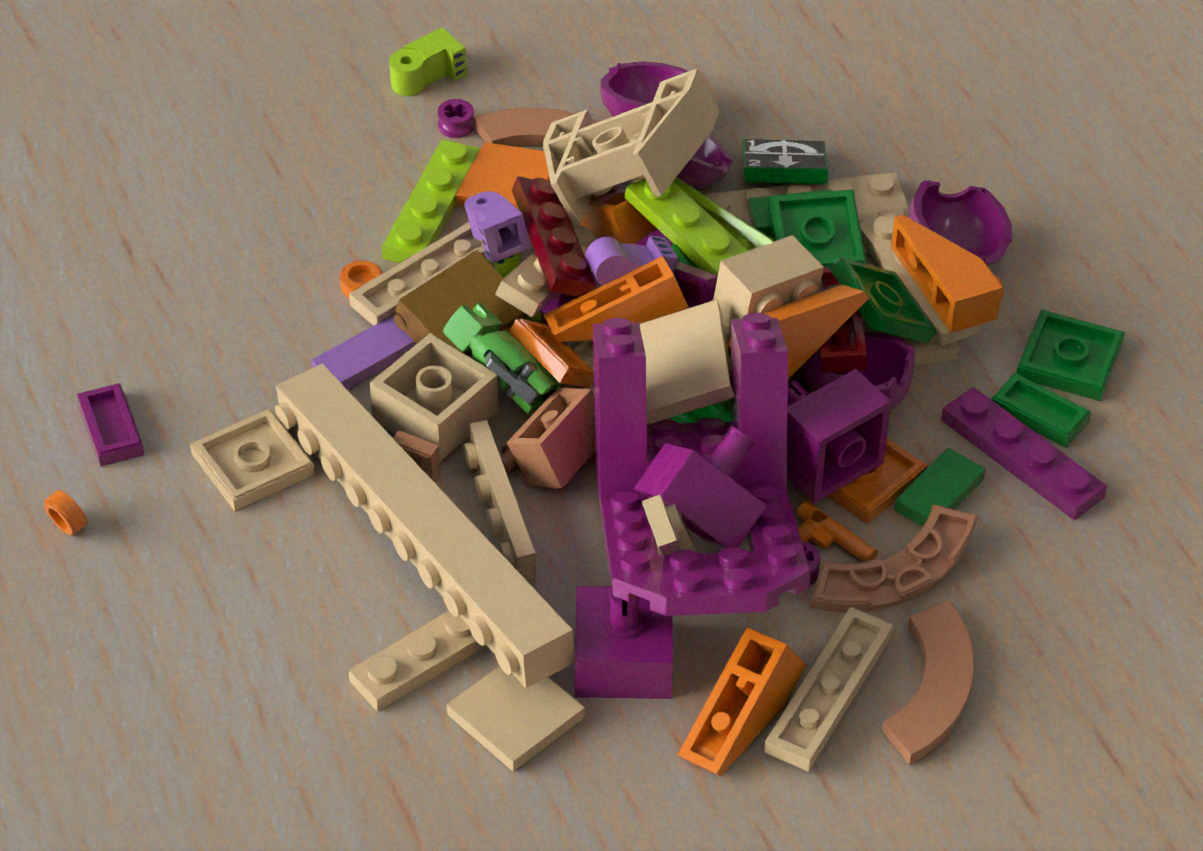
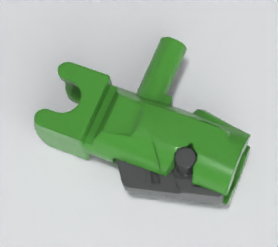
M478 302L473 310H471L468 306L462 305L449 319L443 329V333L462 352L472 350L475 361L498 375V385L505 391V394L513 399L528 415H533L546 401L542 395L550 390L555 391L557 388H561L560 383L506 330L498 331L502 322L486 306Z

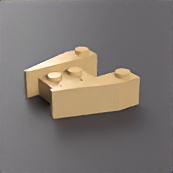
M698 68L660 82L653 102L597 123L593 121L588 110H584L550 124L543 140L550 182L574 226L581 224L592 194L594 196L602 195L622 182L628 180L630 182H638L646 179L655 197L663 195L713 131L720 111Z

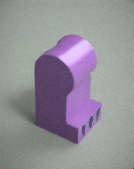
M488 191L475 194L465 201L464 206L472 235L475 239L482 241L485 255L492 263L531 247L523 214L506 198L496 192Z
M649 236L646 246L620 244L615 238L601 237L594 240L588 246L585 253L586 262L601 285L615 280L661 256L664 257L673 273L678 260L667 239L659 236Z

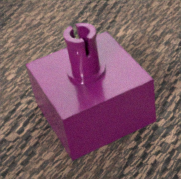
M856 369L811 394H808L797 381L791 382L790 386L795 392L788 386L787 479L815 504L884 464L891 400Z
M731 426L709 460L704 459L694 450L665 443L634 487V490L647 499L661 495L667 507L675 504L682 520H684L686 527L705 542L724 549L738 548L767 507L765 503L735 482L731 477L751 447L753 448L756 444L743 432Z
M576 586L575 698L671 699L673 617L650 610V601L636 596L635 599L628 602L613 596L612 586Z

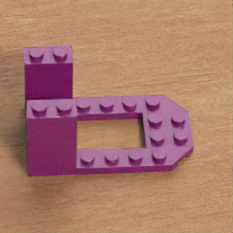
M751 313L743 316V319H731V373L735 397L731 398V421L724 422L719 418L707 417L699 419L697 423H678L671 419H664L647 424L646 354L639 322L631 323L630 320L625 318H611L605 320L603 324H593L595 477L613 596L628 602L638 596L650 601V610L665 616L767 612L779 605V596L788 591L798 595L809 589L810 570L787 493L788 349L778 318H771L763 313ZM730 426L743 432L756 444L753 448L751 447L731 477L767 505L747 534L751 551L747 552L744 549L733 547L725 548L719 553H697L693 550L682 549L676 550L670 555H658L656 540L641 502L647 498L634 490L636 484L665 443L694 450L704 459L709 460L727 434Z

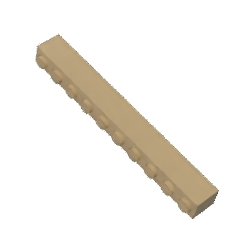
M323 363L276 385L279 404L275 406V412L279 421L287 430L291 429L298 436L302 448L308 455L314 454L329 479L332 481L337 479L345 488L351 503L355 507L361 506L365 510L376 531L380 534L385 532L393 541L399 556L404 561L410 560L418 569L424 584L430 589L434 587L442 595L451 614L455 617L459 615L469 625L474 639L480 645L486 644L495 654L501 669L507 675L513 674L525 688H528L575 663L573 629Z

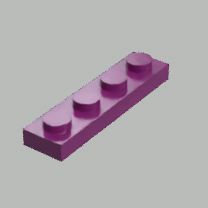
M972 387L943 407L941 421L1071 519L1076 520L1105 498L1106 484L976 388Z

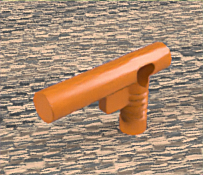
M805 501L798 507L796 515L804 520L797 527L802 542L812 540L824 549L835 542L862 562L876 559L878 555L877 549L816 506Z

